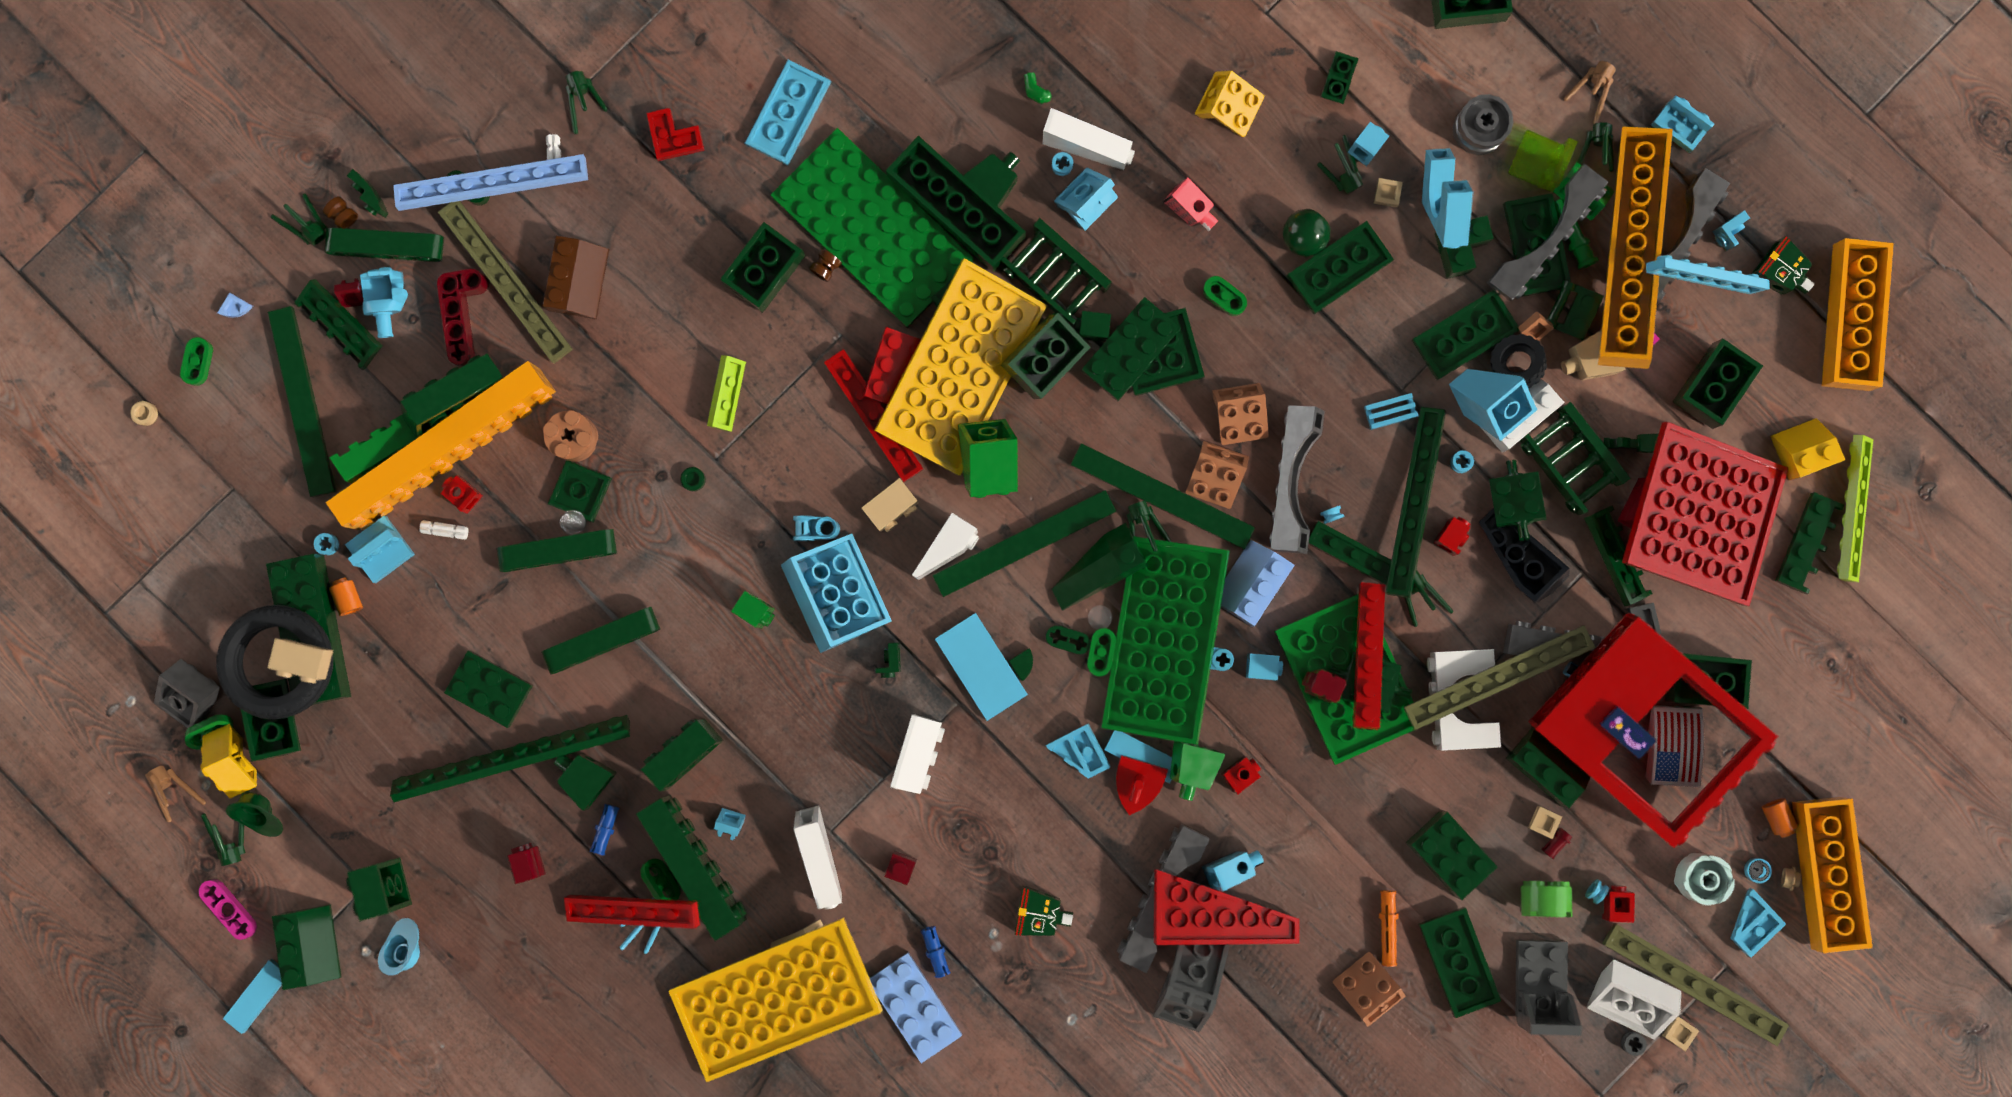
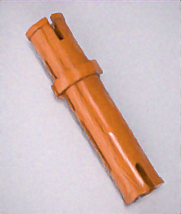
M1381 890V912L1379 913L1382 936L1381 965L1393 967L1397 966L1396 919L1399 918L1398 913H1396V891Z

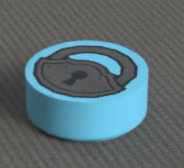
M1752 858L1746 862L1744 873L1750 881L1764 883L1771 877L1772 869L1766 860Z

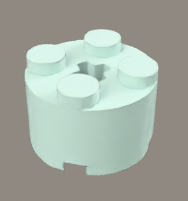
M1691 853L1682 859L1677 866L1674 878L1675 886H1677L1684 897L1703 905H1714L1726 901L1732 894L1735 885L1729 864L1719 857L1704 853Z

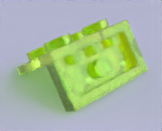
M1527 130L1524 133L1508 174L1552 192L1560 185L1578 141L1568 138L1561 144Z

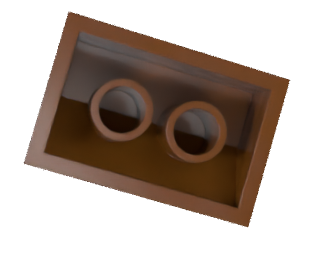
M556 236L543 307L550 312L597 319L609 249L580 239Z

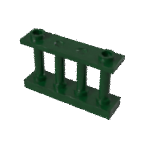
M1039 218L1033 225L1035 237L1012 262L1005 257L1001 260L1002 271L1009 278L1013 279L1015 277L1054 313H1059L1073 328L1076 325V320L1072 317L1095 290H1101L1105 293L1111 286L1112 281ZM1047 242L1053 247L1052 254L1028 278L1019 270L1020 266L1041 243L1045 244ZM1065 258L1071 263L1070 269L1046 294L1036 284L1059 259ZM1083 274L1089 279L1087 281L1088 285L1064 310L1054 300L1077 275Z
M1569 402L1556 410L1559 413L1558 420L1534 438L1528 433L1520 440L1522 443L1520 446L1526 455L1533 457L1566 500L1567 508L1573 514L1582 515L1589 511L1584 503L1609 484H1614L1617 487L1623 485L1631 478L1572 402ZM1563 427H1569L1574 433V438L1547 458L1539 446ZM1578 446H1584L1589 452V457L1562 477L1554 465ZM1599 465L1604 471L1603 477L1577 496L1569 484L1592 466Z

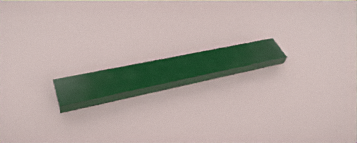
M289 306L269 311L268 316L309 495L314 498L336 492L294 307Z
M1421 407L1385 591L1387 595L1411 598L1446 416L1445 409Z
M1082 443L1070 465L1243 550L1246 548L1255 527Z
M1106 490L932 576L944 598L1115 513L1116 509Z

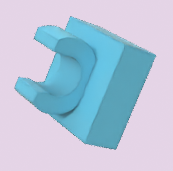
M722 808L715 822L714 830H718L717 834L720 837L723 832L731 834L730 840H734L743 826L746 815Z

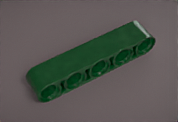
M345 228L326 229L325 253L333 256L441 262L443 258L444 236L438 234Z
M614 529L496 548L500 572L518 571L617 554Z
M647 607L550 647L541 653L549 673L552 675L660 630V626L652 607Z

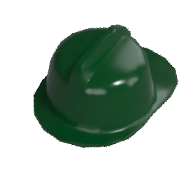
M246 791L241 794L237 802L229 804L226 808V813L231 819L244 824L261 835L277 837L283 832L282 823L272 814L270 801L260 794Z

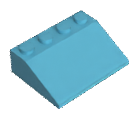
M853 534L793 556L781 564L820 653L892 621Z

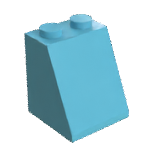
M1467 369L1449 384L1463 415L1499 441L1503 440L1537 411L1526 382L1521 376Z

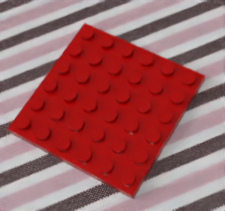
M1662 422L1622 563L1733 603L1750 606L1788 467L1670 422Z

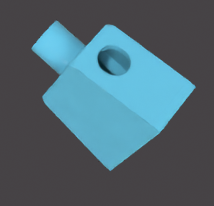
M1258 850L1250 854L1237 851L1202 866L1210 888L1225 891L1256 875L1254 868L1264 864V861Z

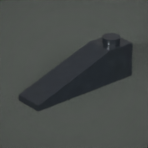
M1494 507L1479 521L1482 530L1516 588L1534 603L1551 595L1569 578L1570 568L1532 535L1529 534L1530 539L1525 540V534L1522 531L1524 540H1519L1517 527L1504 526L1497 528Z

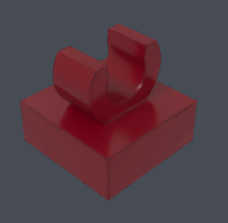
M355 278L354 282L351 283L342 280L341 284L334 285V293L344 308L363 305L362 286L358 278Z

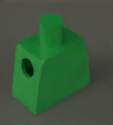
M1174 741L1170 779L1182 784L1178 797L1193 801L1196 787L1209 790L1225 754L1214 749Z

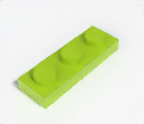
M721 355L707 426L732 432L746 361Z

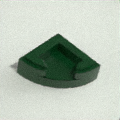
M1030 648L1009 661L1021 681L1028 677L1033 667V655Z

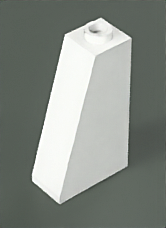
M1050 109L1043 130L1044 145L1124 170L1126 163L1131 165L1135 153L1134 150H1131L1132 141L1058 110Z
M818 805L796 811L794 831L817 908H835L838 904L842 903V891L820 807Z

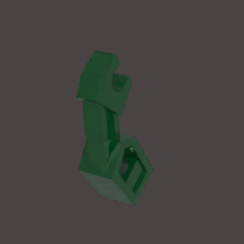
M1659 433L1636 435L1637 439L1627 437L1604 438V445L1607 449H1637L1639 453H1653Z

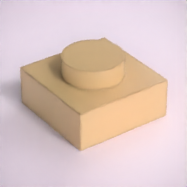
M1379 178L1376 185L1374 204L1398 207L1403 182Z
M1537 806L1528 828L1553 839L1562 816Z
M1677 1017L1666 1028L1662 1036L1686 1051L1699 1030L1680 1017Z

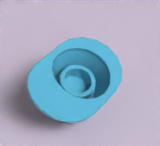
M409 918L400 919L391 929L378 956V966L382 973L388 976L396 975L403 970L412 968L417 963L420 955L418 943L419 930L414 920Z

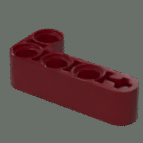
M475 269L447 272L440 275L437 280L447 357L451 363L460 368L467 365V362L475 356L467 297L483 294L487 291L489 284L487 278ZM474 277H479V283L471 287V280ZM455 281V287L447 291L448 283ZM458 304V311L455 314H451V307ZM461 327L462 334L454 338V331Z

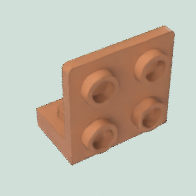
M1260 383L1212 390L1213 400L1218 411L1220 442L1222 445L1269 437L1266 396Z
M1203 441L1197 463L1186 489V494L1230 509L1247 470L1249 456Z
M1371 952L1366 953L1333 980L1335 987L1353 1007L1367 1027L1406 997L1400 986Z

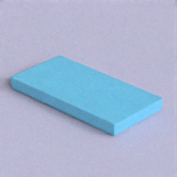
M787 60L745 141V145L788 166L831 81L795 62Z
M976 613L935 638L987 721L1028 695Z

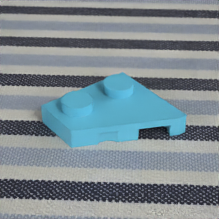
M1089 724L1046 745L1050 751L1055 752L1066 763L1074 766L1088 779L1111 767Z
M1749 888L1742 903L1731 939L1748 957L1752 958L1786 923L1754 889Z

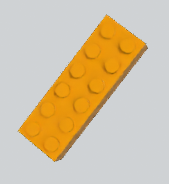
M1844 238L1833 244L1822 386L1863 391H1872L1883 387L1894 243Z
M1833 797L1792 802L1793 816L1798 825L1795 831L1811 949L1821 953L1873 948L1853 799Z

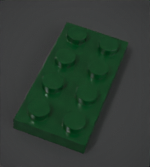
M1552 193L1507 201L1503 204L1514 260L1520 259L1537 249L1550 236L1558 223ZM1562 240L1556 246L1559 250L1550 261L1546 258L1541 264L1543 270L1535 280L1530 278L1525 284L1527 290L1522 297L1561 290L1562 287L1560 285L1563 279L1571 282Z
M1365 221L1290 272L1287 277L1315 315L1393 262L1394 258L1368 221Z
M1494 289L1413 338L1412 342L1435 379L1439 380L1492 348L1497 343H1500L1503 338L1510 337V335L1518 332L1519 326Z
M1144 297L1081 371L1118 402L1181 330V327Z
M1465 907L1418 924L1454 1018L1502 1001Z

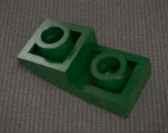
M1338 51L1335 52L1321 94L1322 98L1344 104L1359 58Z
M352 169L347 177L354 181L351 186L362 194L359 198L366 203L364 208L374 216L379 213L386 218L388 212L378 192L363 176Z

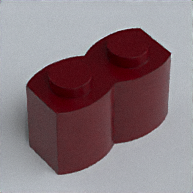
M532 843L511 849L512 854L507 855L515 884L546 874L539 847H533Z

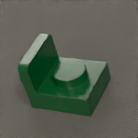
M888 643V648L884 649V661L889 663V668H875V673H881V678L896 677L895 672H901L900 643Z

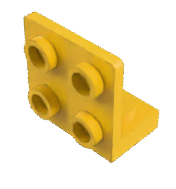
M1233 71L1215 72L1195 114L1201 119L1215 118L1240 137H1245L1264 99V95Z

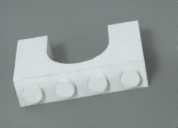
M1494 649L1431 652L1430 657L1427 658L1428 672L1432 674V682H1429V694L1431 695L1453 685L1464 676L1475 675L1495 666ZM1451 713L1435 721L1432 741L1433 745L1437 746V750L1501 747L1500 727L1498 722L1465 723Z

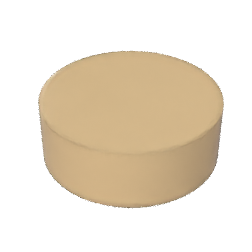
M139 401L132 406L130 415L135 423L149 426L156 421L158 410L152 403Z

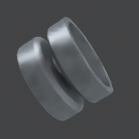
M1491 94L1478 95L1470 99L1454 121L1453 134L1458 146L1474 155H1485L1496 150L1511 132L1513 126L1512 111L1505 101Z

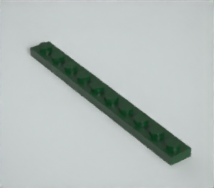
M628 715L613 717L603 722L588 724L585 727L566 730L560 734L541 737L535 741L519 743L513 747L495 750L481 756H473L467 760L448 763L431 770L426 769L409 776H401L392 780L390 797L393 802H398L630 737V720Z

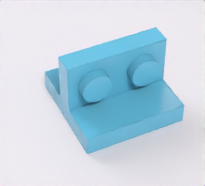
M1086 168L1054 202L1059 208L1068 212L1077 225L1085 231L1118 196L1112 189L1115 184L1109 177Z
M382 516L345 544L352 554L348 558L351 564L355 567H361L373 583L379 582L415 555L387 516Z

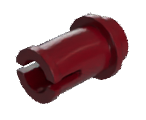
M1562 828L1558 831L1556 830L1553 839H1550L1541 848L1553 860L1567 843L1571 844L1570 840L1573 838Z

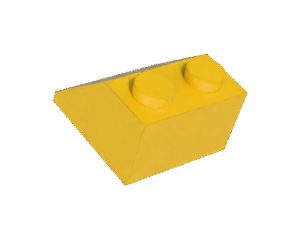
M1817 418L1770 436L1782 465L1788 467V480L1806 476L1845 460L1837 438Z

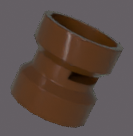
M340 196L330 200L323 209V213L329 219L335 220L334 224L338 228L348 229L358 218V214L352 208H348L347 202Z
M822 249L818 254V260L812 262L809 270L822 280L829 282L832 278V272L834 269H838L842 262L827 250Z

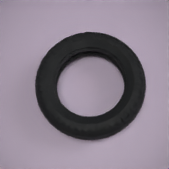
M268 605L245 613L227 629L217 651L216 669L223 691L237 707L256 717L281 719L303 712L321 697L332 675L333 653L327 677L324 680H316V683L301 681L294 690L279 697L266 696L255 690L245 676L243 657L249 642L261 631L272 627H282L293 632L302 643L332 650L326 632L310 615L290 606Z

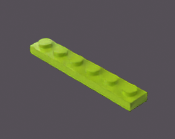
M1853 435V442H1851L1849 448L1851 463L1847 469L1849 482L1844 496L1846 511L1842 517L1844 530L1839 544L1841 559L1837 565L1839 579L1858 583L1874 440L1864 435Z

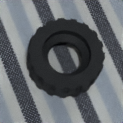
M1513 334L1510 337H1505L1500 343L1495 345V349L1491 353L1492 358H1490L1494 373L1521 376L1524 378L1528 388L1540 382L1539 380L1545 375L1544 371L1547 369V360L1544 348L1537 339H1533L1530 335ZM1515 352H1525L1530 356L1531 364L1523 372H1513L1506 365L1508 357Z

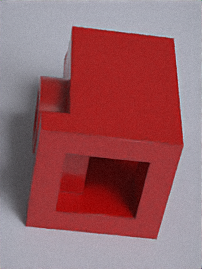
M458 475L454 478L452 476L447 478L442 484L444 490L440 493L456 506L460 512L467 514L483 497L478 490ZM458 488H460V495L455 496L454 493Z
M1462 517L1450 518L1433 543L1452 556L1459 555L1461 550L1457 547H1462L1468 540L1469 535L1467 532L1471 524Z
M1244 756L1222 772L1221 775L1238 795L1261 778L1258 773L1261 768L1253 758L1248 760ZM1242 770L1248 771V777L1246 779H1242L1240 777V772Z
M1611 885V890L1608 891L1604 898V914H1602V919L1609 922L1634 923L1635 893L1626 891V886ZM1616 898H1618L1620 901L1617 907H1615Z

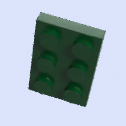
M468 650L444 693L504 727L510 728L533 685Z

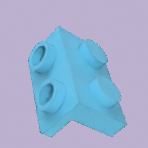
M1674 96L1651 125L1654 128L1673 129L1672 141L1690 153L1706 132L1713 127L1714 123L1705 113L1698 112L1691 107L1686 99Z

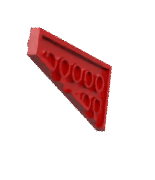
M1154 869L1155 945L1299 944L1298 918Z

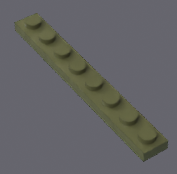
M451 202L438 211L550 361L555 364L571 352L573 348L462 202Z
M1585 625L1403 708L1413 729L1416 730L1592 650L1595 646Z
M1613 923L1602 943L1604 946L1777 1047L1789 1027V1024L1616 923Z

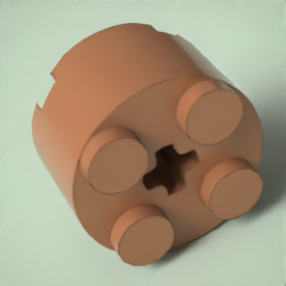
M559 412L553 415L543 427L546 447L552 454L563 460L572 462L583 461L590 457L595 450L598 440L597 429L591 420L578 412ZM570 432L574 433L572 435V441L567 439L569 437Z

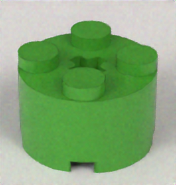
M1523 881V886H1521V916L1573 917L1572 887H1570L1569 882H1547V886H1545V881Z

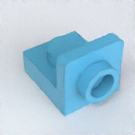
M1745 210L1713 231L1716 242L1719 246L1725 248L1726 251L1739 244L1734 235L1744 229L1743 223L1750 219Z

